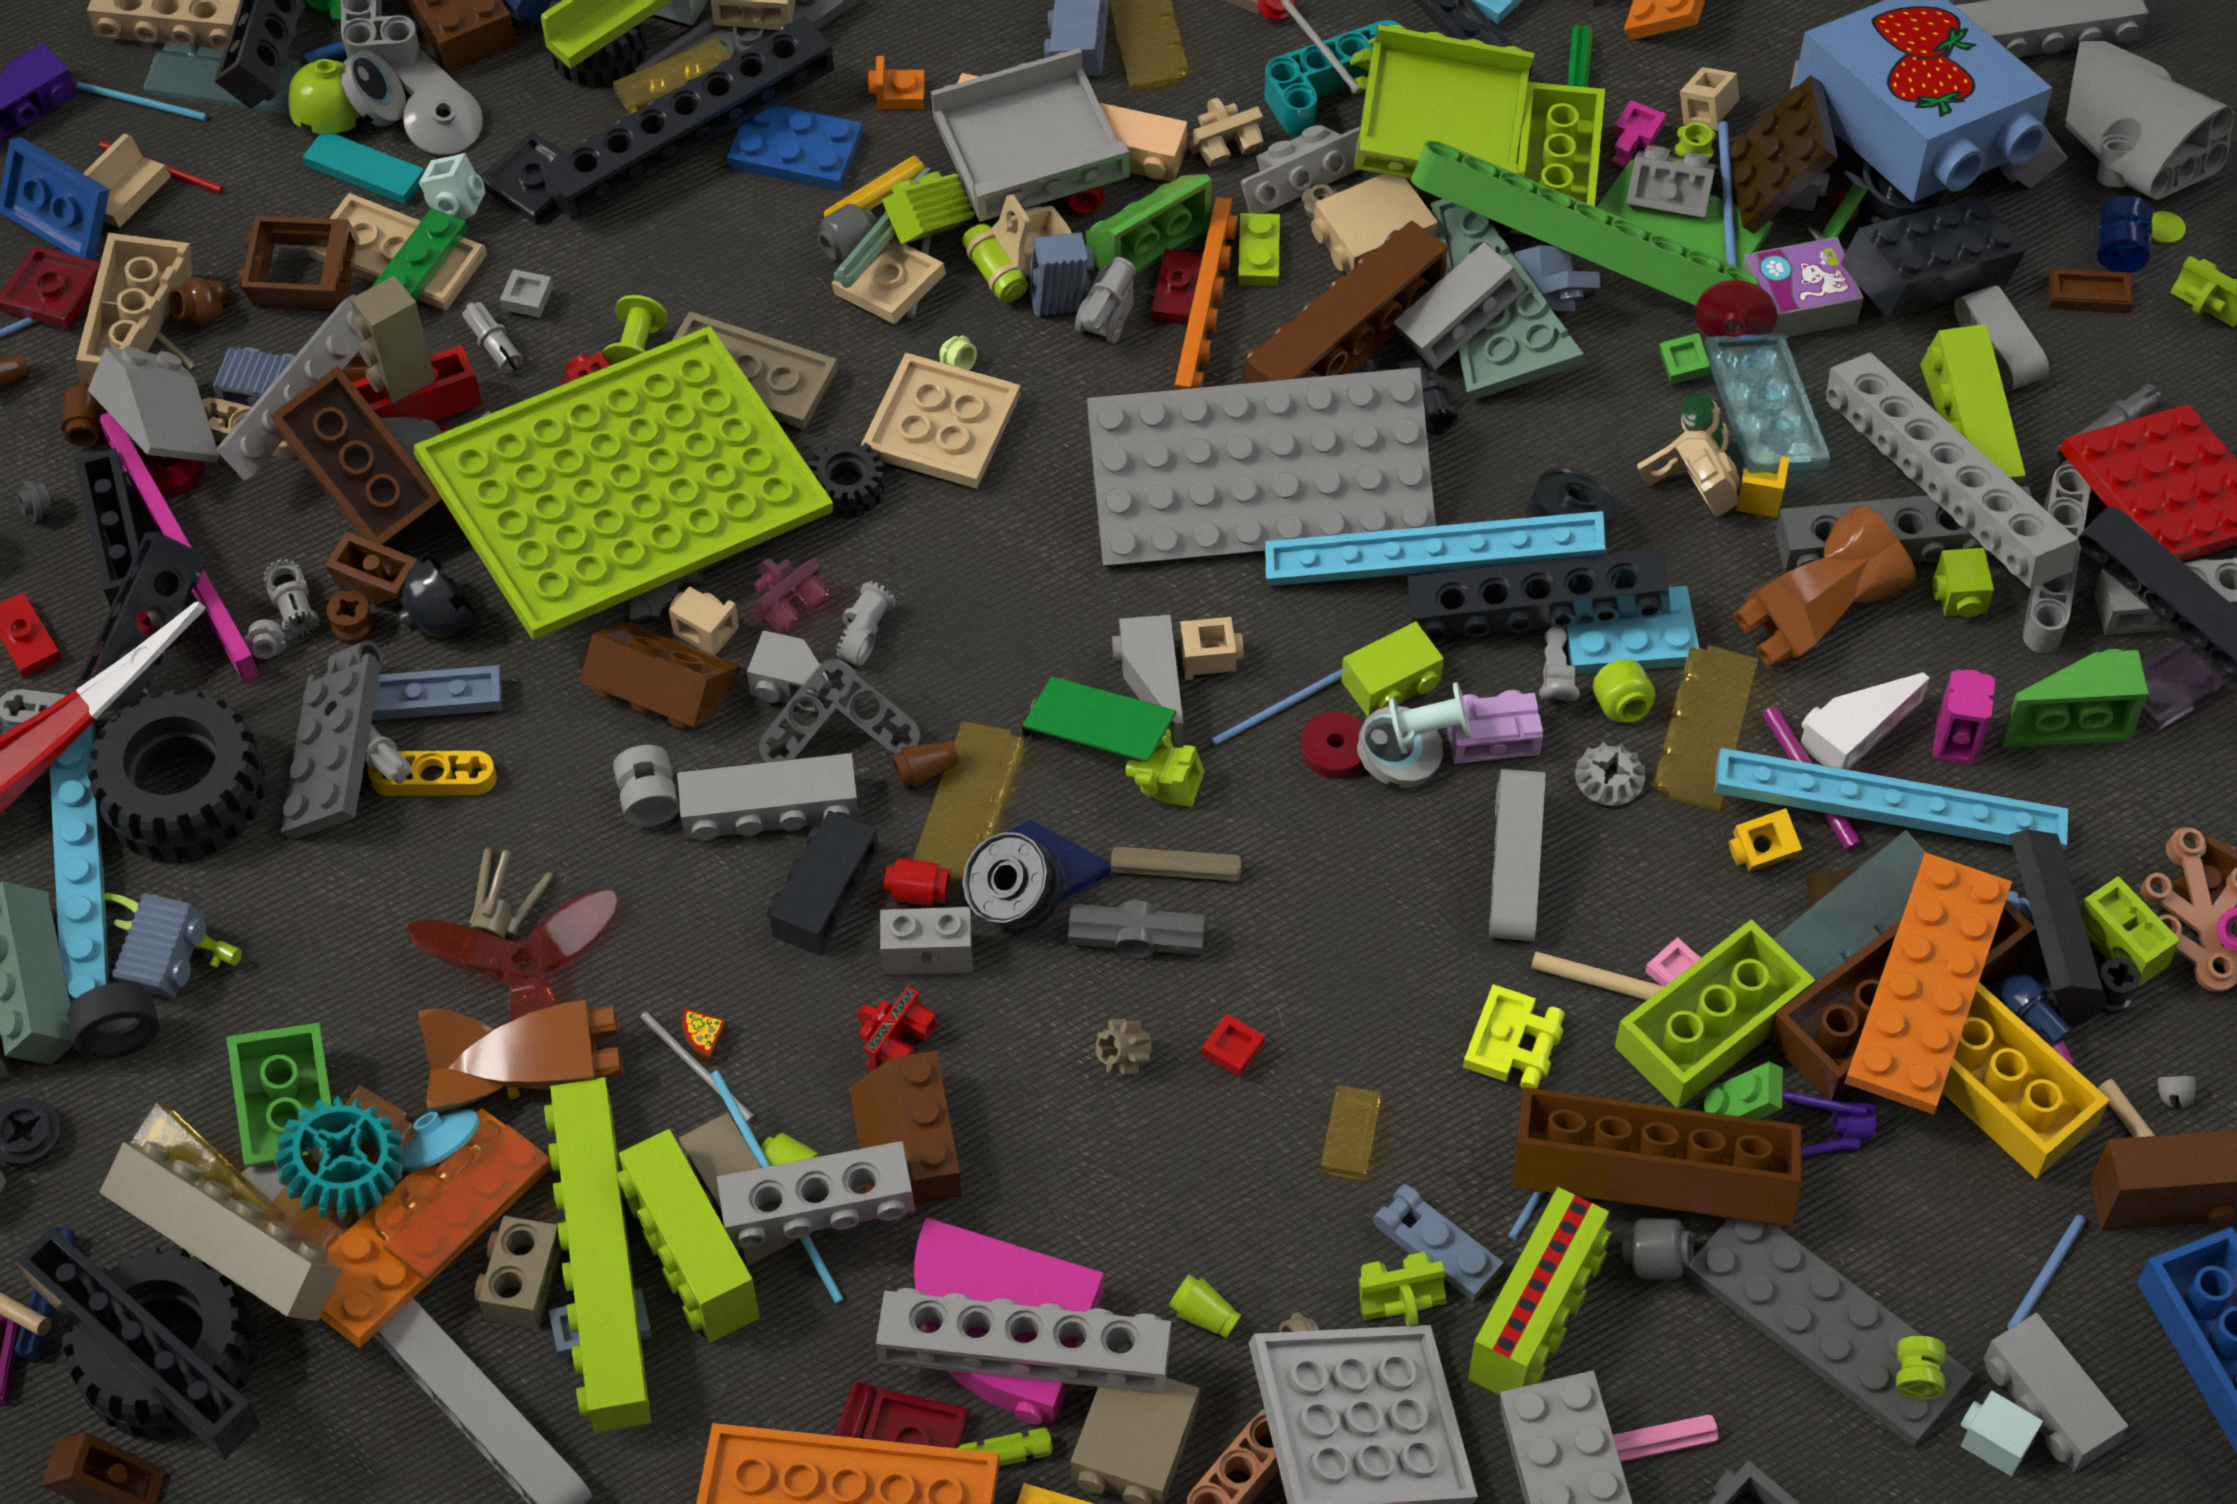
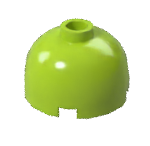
M320 59L300 68L289 84L288 106L289 116L297 126L301 127V122L311 125L312 132L318 134H336L356 127V119L361 117V114L355 110L343 88L341 74L346 72L345 67H342L343 63L330 59Z

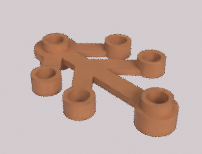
M2189 827L2180 828L2167 841L2166 853L2173 863L2183 867L2192 905L2172 891L2170 879L2161 873H2153L2146 878L2141 885V894L2148 902L2158 903L2174 915L2165 914L2159 918L2180 939L2176 952L2194 964L2197 982L2208 991L2224 992L2231 989L2237 983V951L2230 950L2225 946L2222 947L2216 929L2220 916L2237 904V867L2228 875L2225 889L2212 905L2201 860L2206 851L2204 836L2196 829ZM2183 838L2191 841L2195 849L2188 848L2184 844ZM2150 883L2158 884L2162 888V893L2154 892L2150 887ZM2178 919L2199 933L2201 946L2181 933L2182 927ZM2237 930L2233 933L2235 937H2237ZM2213 963L2220 965L2225 974L2216 972L2213 968Z

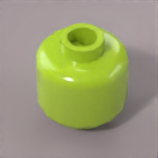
M1630 659L1615 660L1605 665L1595 676L1592 685L1594 696L1604 714L1612 721L1619 723L1641 720L1653 706L1656 697L1654 685L1644 668L1636 661Z

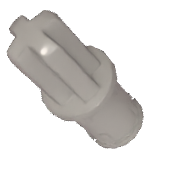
M1121 257L1114 258L1102 281L1095 283L1093 286V295L1079 317V322L1087 331H1099L1112 309L1121 304V294L1136 272L1135 266L1127 259Z
M481 302L469 303L462 315L478 337V346L482 350L488 351L501 372L510 373L513 371L506 357H509L515 367L518 368L523 362V356L506 336L507 329L505 326L497 324Z
M371 724L365 756L366 764L372 769L379 770L388 780H394L396 784L405 782V776L411 773L410 764L397 752L396 744L390 738L381 736Z

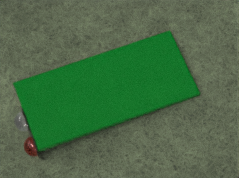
M1051 676L1042 693L1032 701L1030 713L1021 719L1020 728L1024 737H1028L1034 730L1148 762L1177 712L1170 708Z

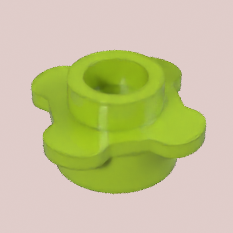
M1691 122L1678 129L1677 136L1680 138V141L1675 146V153L1678 156L1684 157L1686 152L1707 155L1709 159L1713 157L1714 151L1711 148V144L1716 140V133L1709 126L1701 122Z

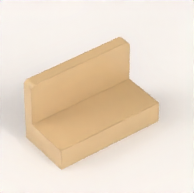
M123 134L83 173L110 189L103 222L119 228L171 177L164 164L144 158L132 136Z

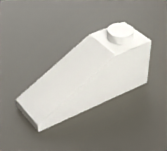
M1922 672L1835 697L1822 709L1815 707L1802 723V728L1804 729L1801 740L1802 747L1824 766L1849 770L1923 701L1930 677Z

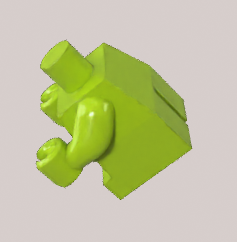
M1170 729L1166 730L1148 762L1129 760L1126 765V776L1135 779L1136 785L1140 786L1143 794L1167 804L1188 807L1193 806L1205 772L1195 746L1173 747Z

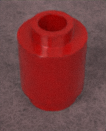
M897 858L895 866L888 865L886 868L884 892H891L892 902L934 907L935 903L946 904L950 884V869L940 868V863Z

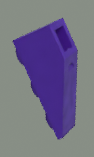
M44 43L10 61L0 75V140L77 96L69 69Z

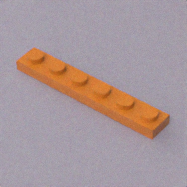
M1216 197L1174 390L1203 387L1204 372H1199L1200 365H1208L1211 350V340H1206L1208 332L1215 333L1218 309L1213 308L1214 301H1222L1225 278L1220 277L1221 270L1228 271L1231 258V246L1226 245L1228 239L1235 240L1238 216L1231 215L1232 199Z

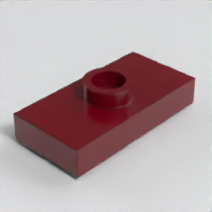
M1172 249L1164 250L1152 306V320L1188 324L1203 253Z

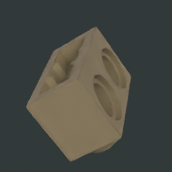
M503 1216L499 1232L493 1231L488 1242L487 1257L490 1259L487 1273L479 1275L475 1287V1301L479 1302L485 1320L540 1329L562 1253L558 1225ZM519 1247H533L532 1250L525 1255L513 1254L514 1251ZM507 1289H521L514 1297H500Z

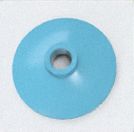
M461 1109L438 1115L437 1112H430L420 1117L413 1125L414 1131L401 1145L402 1149H404V1162L401 1163L402 1170L417 1171L428 1168L445 1160L461 1149L479 1128L480 1119L476 1112L470 1109Z

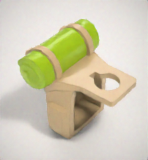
M1008 195L997 223L992 228L989 224H979L972 227L962 237V245L967 250L969 259L978 267L988 282L990 290L1001 302L1008 304L1019 299L1028 289L1026 277L1029 276L1031 269L1033 237L1070 234L1072 232L1053 206H1039L1024 210L1014 195Z

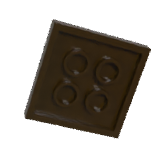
M1811 75L1799 86L1793 87L1784 100L1772 111L1765 113L1758 124L1744 137L1738 138L1730 149L1731 170L1742 227L1752 234H1755L1838 159L1822 82Z

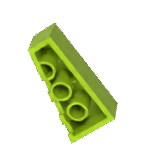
M1987 324L1939 330L1920 363L1937 413L2019 486L2026 474Z

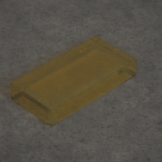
M1337 1085L1320 1173L1366 1181L1380 1109L1381 1092Z

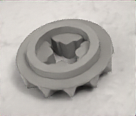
M1603 742L1597 748L1591 749L1588 747L1581 759H1578L1575 778L1581 792L1592 801L1608 806L1622 805L1636 798L1641 792L1645 782V766L1640 763L1637 752L1630 753L1625 750L1622 743L1614 747L1607 746ZM1614 763L1617 767V774L1612 779H1609L1608 784H1605V770Z

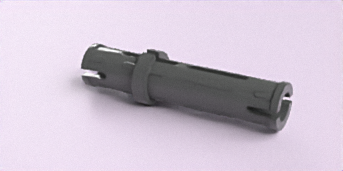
M2145 384L2126 400H2117L2111 404L2106 414L2076 435L2144 417L2162 405V396L2158 391L2149 397L2148 394L2154 391L2155 387L2151 384ZM2061 445L2055 447L2053 451L2057 462L2065 457L2059 450ZM2067 459L2061 464V466L2071 463Z

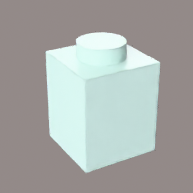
M1991 1391L1983 1405L1976 1401L1973 1402L1960 1426L1968 1430L1961 1447L2012 1477L2034 1441L2043 1420Z

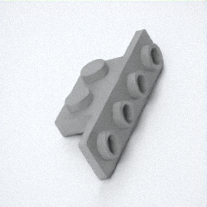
M1321 125L1312 126L1305 129L1301 136L1293 140L1279 141L1270 145L1268 151L1256 156L1260 172L1241 181L1248 212L1264 214L1301 197L1307 189H1312L1315 185H1327L1360 170L1354 169L1360 126L1342 135Z

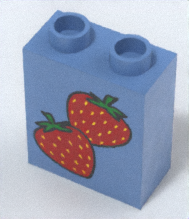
M1884 0L1806 31L1804 34L1794 87L1799 86L1809 75L1821 81L1832 131L1912 202H1916L1946 188L1951 191L1962 190L1969 186L1979 174L2007 162H2011L2014 165L2023 164L2038 153L2046 140L2047 128L2043 125L2052 87L1949 0Z

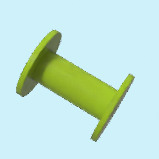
M628 295L618 300L615 313L619 320L625 324L621 342L608 345L602 352L603 357L610 366L646 352L644 348L648 334L657 332L667 322V312L660 303L641 295Z

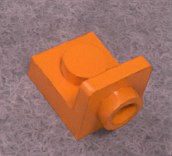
M876 56V70H869L868 86L869 94H876L877 110H924V70H885L884 56Z

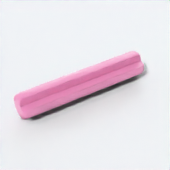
M1704 1415L1615 1434L1613 1438L1620 1462L1622 1463L1715 1443L1718 1441V1428L1712 1415Z

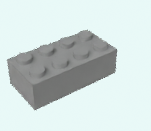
M1594 1370L1500 1392V1414L1525 1504H1633Z

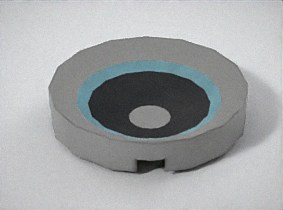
M360 50L344 61L342 67H345L346 72L341 74L342 85L347 98L359 114L363 117L368 114L371 118L375 119L371 123L383 127H388L404 116L406 94L400 79L382 57L371 51Z
M1390 706L1378 709L1365 720L1358 734L1357 750L1365 769L1377 780L1386 784L1389 782L1400 784V788H1412L1424 784L1435 774L1443 757L1442 739L1437 730L1415 735L1414 740L1407 745L1408 753L1402 754L1394 730ZM1398 706L1399 712L1410 710L1408 707Z

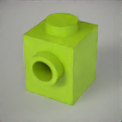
M1984 548L1942 551L1932 585L1935 600H1941L1944 616L1960 615L1962 617H1973L1978 614L1987 613L1994 588Z

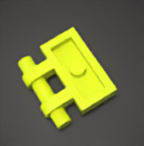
M1493 984L1465 1055L1463 1068L1506 1082L1511 1068L1514 1067L1524 1073L1520 1082L1522 1089L1523 1087L1538 1089L1540 1080L1547 1077L1551 1067V1062L1548 1059L1552 1048L1559 1044L1562 1037L1563 1028L1561 1024L1565 1016L1564 1012L1559 1008L1549 1007L1544 1018L1534 1015L1532 1012L1536 998ZM1524 1033L1536 1038L1532 1052L1519 1048Z

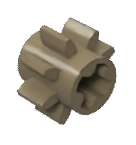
M1126 1019L1108 1020L1109 1030L1098 1032L1097 1057L1102 1063L1107 1064L1106 1072L1108 1073L1121 1072L1122 1075L1139 1073L1138 1063L1150 1060L1149 1056L1152 1049L1151 1037L1147 1032L1140 1029L1141 1021H1126Z

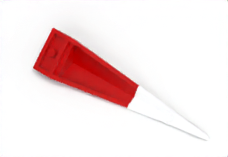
M194 602L159 631L106 670L45 710L0 735V815L205 610L206 607L203 604Z

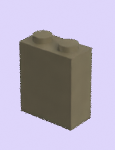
M1167 1377L1164 1394L1098 1387L1070 1461L1071 1480L1076 1481L1078 1486L1091 1493L1102 1494L1104 1491L1123 1496V1500L1128 1504H1164L1199 1408V1388Z

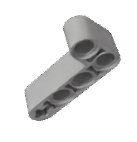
M341 0V35L347 59L360 50L371 51L382 57L392 68L407 67L417 62L421 51L415 25L410 18L400 15L382 16V0Z
M1500 769L1495 804L1496 833L1489 938L1535 940L1545 772Z

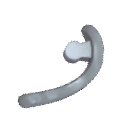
M1550 627L1544 632V638L1547 642V647L1544 651L1546 662L1543 670L1544 683L1539 689V696L1544 700L1556 698L1564 701H1576L1580 691L1575 686V666L1567 665L1566 655L1563 652V646L1568 640V633L1564 628Z

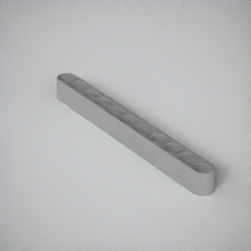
M275 1163L249 1167L234 1178L237 1186L250 1203L265 1211L263 1217L267 1221H278L293 1228L296 1231L294 1238L300 1242L308 1241L327 1249L348 1230L331 1210L321 1219L318 1215V1206L314 1205L304 1212L303 1208H301V1198L290 1200L287 1196V1186H281L278 1181V1171L280 1169H277ZM414 1299L410 1300L373 1335L528 1504H586L593 1498L590 1490L578 1474Z

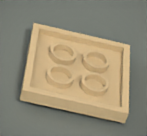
M905 353L860 446L862 447L865 442L871 445V451L877 450L880 454V461L882 460L886 463L977 489L1021 395L1020 385Z

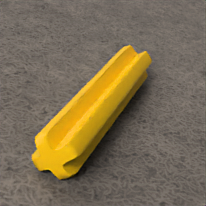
M917 156L908 158L826 209L824 216L830 215L847 204L857 205L862 210L873 209L881 204L883 199L894 194L891 189L892 186L911 178L915 179L922 169L925 168V165Z

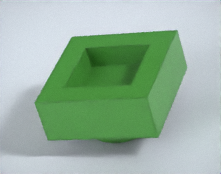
M1699 333L1659 343L1660 354L1671 385L1710 375V363Z

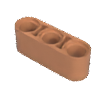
M1266 1413L1258 1414L1248 1423L1191 1490L1187 1497V1504H1251L1279 1471L1274 1447L1265 1448L1257 1442L1260 1437L1271 1436ZM1234 1471H1242L1248 1474L1250 1479L1244 1483H1234L1226 1476Z

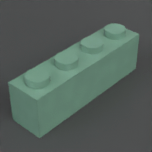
M2 881L0 883V1035L4 1054L8 1057L52 1065L74 1045L66 1014L70 1007L48 892Z

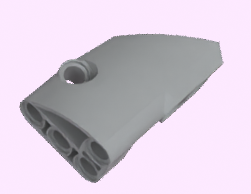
M2080 41L2065 127L2099 160L2098 182L2109 187L2128 186L2158 200L2206 179L2221 170L2227 160L2234 120V111L2231 107L2172 81L2171 76L2163 67L2106 41Z

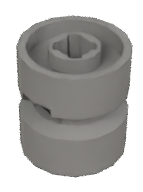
M640 745L620 753L614 760L613 770L617 787L620 790L623 815L627 823L638 827H652L666 823L674 818L679 812L680 802L676 785L672 780L673 772L667 751L660 746Z

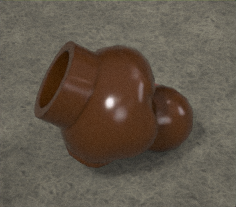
M192 277L187 279L181 287H174L170 291V311L176 319H186L193 326L205 327L221 315L223 306L230 300L231 292L227 284L222 281H210L204 278Z

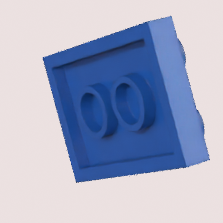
M773 105L740 125L727 155V165L731 169L840 191L863 136V123Z
M22 137L11 139L0 190V213L64 252L95 261L110 189Z

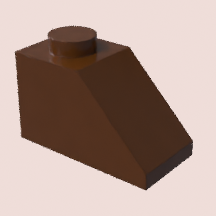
M346 531L325 566L339 590L359 592L366 597L367 601L377 604L399 598L405 578L418 559Z
M84 1432L55 1441L40 1486L79 1504H155L166 1469Z

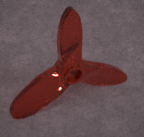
M606 889L593 890L582 894L547 916L526 941L511 942L465 925L429 919L410 923L407 927V935L415 946L446 963L503 980L505 985L510 988V1021H513L528 1013L556 1005V1000L545 977V973L573 960L601 935L614 917L617 897L613 891ZM524 961L530 963L534 968L529 971H520L513 964Z

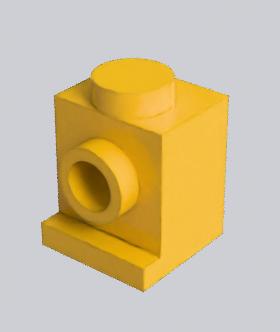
M1786 808L1736 825L1733 831L1735 839L1729 840V847L1737 865L1745 863L1748 873L1787 859L1797 858L1802 850ZM1758 838L1765 839L1769 844V850L1758 852L1754 848V840Z

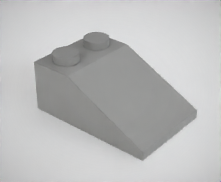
M128 346L124 347V349L105 347L88 391L147 455L217 462L219 453L216 450V443L195 378L182 365V360L178 356L165 351L152 354Z

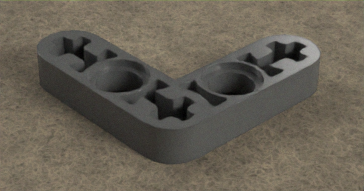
M829 659L823 661L814 670L763 732L759 741V752L766 763L794 760L836 708L886 749L895 754L900 753L902 747L917 746L920 740V729L918 723L911 715L848 664L839 659ZM839 669L843 672L841 681L844 683V686L841 689L837 686L830 688L825 694V698L832 700V702L826 707L817 695L807 692V690L813 685L816 691L819 692L826 681L822 673L825 670L833 673ZM863 695L874 696L880 704L878 713L869 719L862 718L855 712L854 704ZM802 701L814 703L819 711L816 721L808 725L797 722L793 715L794 707ZM888 708L895 712V714L889 717V721L897 727H902L905 723L910 726L908 735L912 739L908 743L900 740L897 744L891 741L893 732L884 724L880 732L873 728L883 720ZM783 719H786L794 730L805 735L802 739L798 740L793 733L786 743L789 753L784 755L779 752L774 757L769 753L771 744L767 740L770 737L776 740L782 737L787 731V727L780 725Z

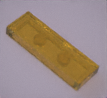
M716 38L614 81V91L629 114L632 115L648 106L653 100L664 97L681 87L686 81L699 77L713 69L721 61L730 59L731 56L720 40Z

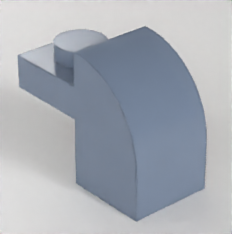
M1539 245L1514 252V257L1538 288L1552 311H1576L1575 300L1584 299V292L1600 288L1599 272L1573 271L1571 253L1561 248Z

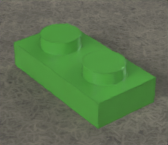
M1767 1062L1706 1090L1705 1112L1761 1119L1781 1110L1783 1068Z

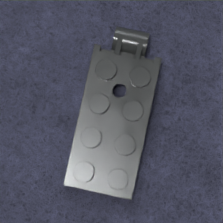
M363 641L331 654L328 659L326 676L319 678L311 675L307 678L280 831L281 834L292 840L354 819L356 816L378 677L383 667L381 651L371 641Z

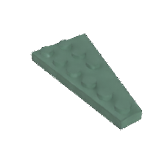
M1445 199L1432 202V214L1438 221L1437 238L1448 246L1445 276L1459 265L1469 253L1485 242L1514 267L1526 289L1459 349L1466 391L1470 399L1473 401L1588 363L1584 353L1576 345L1567 329L1549 307L1545 298L1513 256L1489 219Z

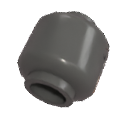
M847 204L821 221V232L818 233L819 243L831 260L835 261L838 259L840 262H843L878 221L869 209L862 210L857 205Z
M1640 1219L1635 1223L1632 1235H1624L1622 1246L1623 1260L1625 1263H1632L1633 1270L1640 1279L1677 1280L1683 1275L1685 1268H1692L1694 1258L1692 1232L1685 1231L1678 1219Z

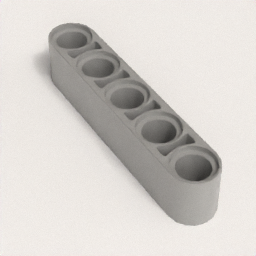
M2072 464L2060 466L2054 473L2044 509L2078 539V536L2084 531L2091 487ZM2078 540L2072 571L2030 589L2023 640L2032 651L2050 653L2055 651L2062 641L2070 618L2081 550Z

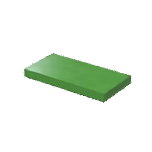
M1631 158L1597 208L1726 262L1723 199L1710 194L1705 217L1626 204L1634 159ZM1733 204L1737 267L1742 269L1745 254L1758 251L1771 232L1773 222L1768 221L1755 234H1752L1742 227L1739 207Z

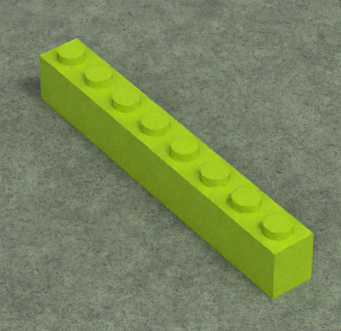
M601 1077L550 1086L552 1104L544 1105L548 1133L556 1132L557 1143L549 1144V1155L552 1170H560L561 1182L553 1183L557 1211L565 1210L566 1222L558 1223V1234L561 1250H569L571 1261L562 1263L566 1291L574 1290L575 1303L567 1304V1313L571 1333L579 1331L580 1344L572 1346V1357L575 1373L584 1374L585 1386L576 1388L580 1416L589 1415L594 1433L651 1423L624 1201L622 1198L623 1193L616 1173L620 1172L611 1099L606 1078Z

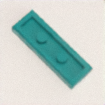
M320 134L303 155L304 164L309 168L404 205L408 203L419 188V182L425 172L424 168L336 134Z

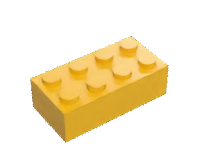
M1978 982L1942 1093L2037 1179L2099 1125L2110 1099Z

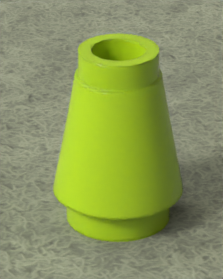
M1190 1274L1185 1278L1168 1305L1177 1311L1176 1317L1217 1335L1220 1334L1225 1339L1242 1316L1202 1277L1197 1280Z

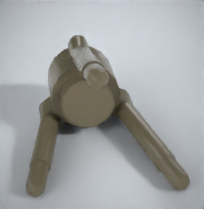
M486 848L483 852L474 911L469 921L470 932L483 941L502 943L505 935L515 937L521 921L553 879L552 873H546L512 917L510 913L511 906L507 902L498 899L506 874L510 852L508 850L502 852L488 898H486L492 850Z

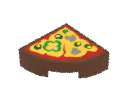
M684 1007L681 1016L684 1039L698 1059L712 1064L728 1027L727 1020Z

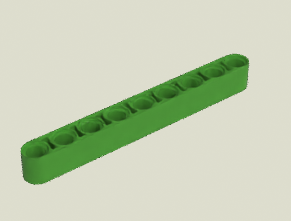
M1427 141L1411 177V181L1415 186L1428 193L1693 305L1697 304L1699 297L1707 288L1723 281L1739 280L1758 285L1757 278L1744 269L1439 141Z

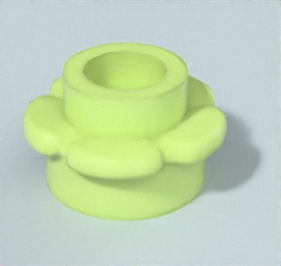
M954 336L947 340L940 349L941 363L970 370L976 361V347L970 343L966 336Z

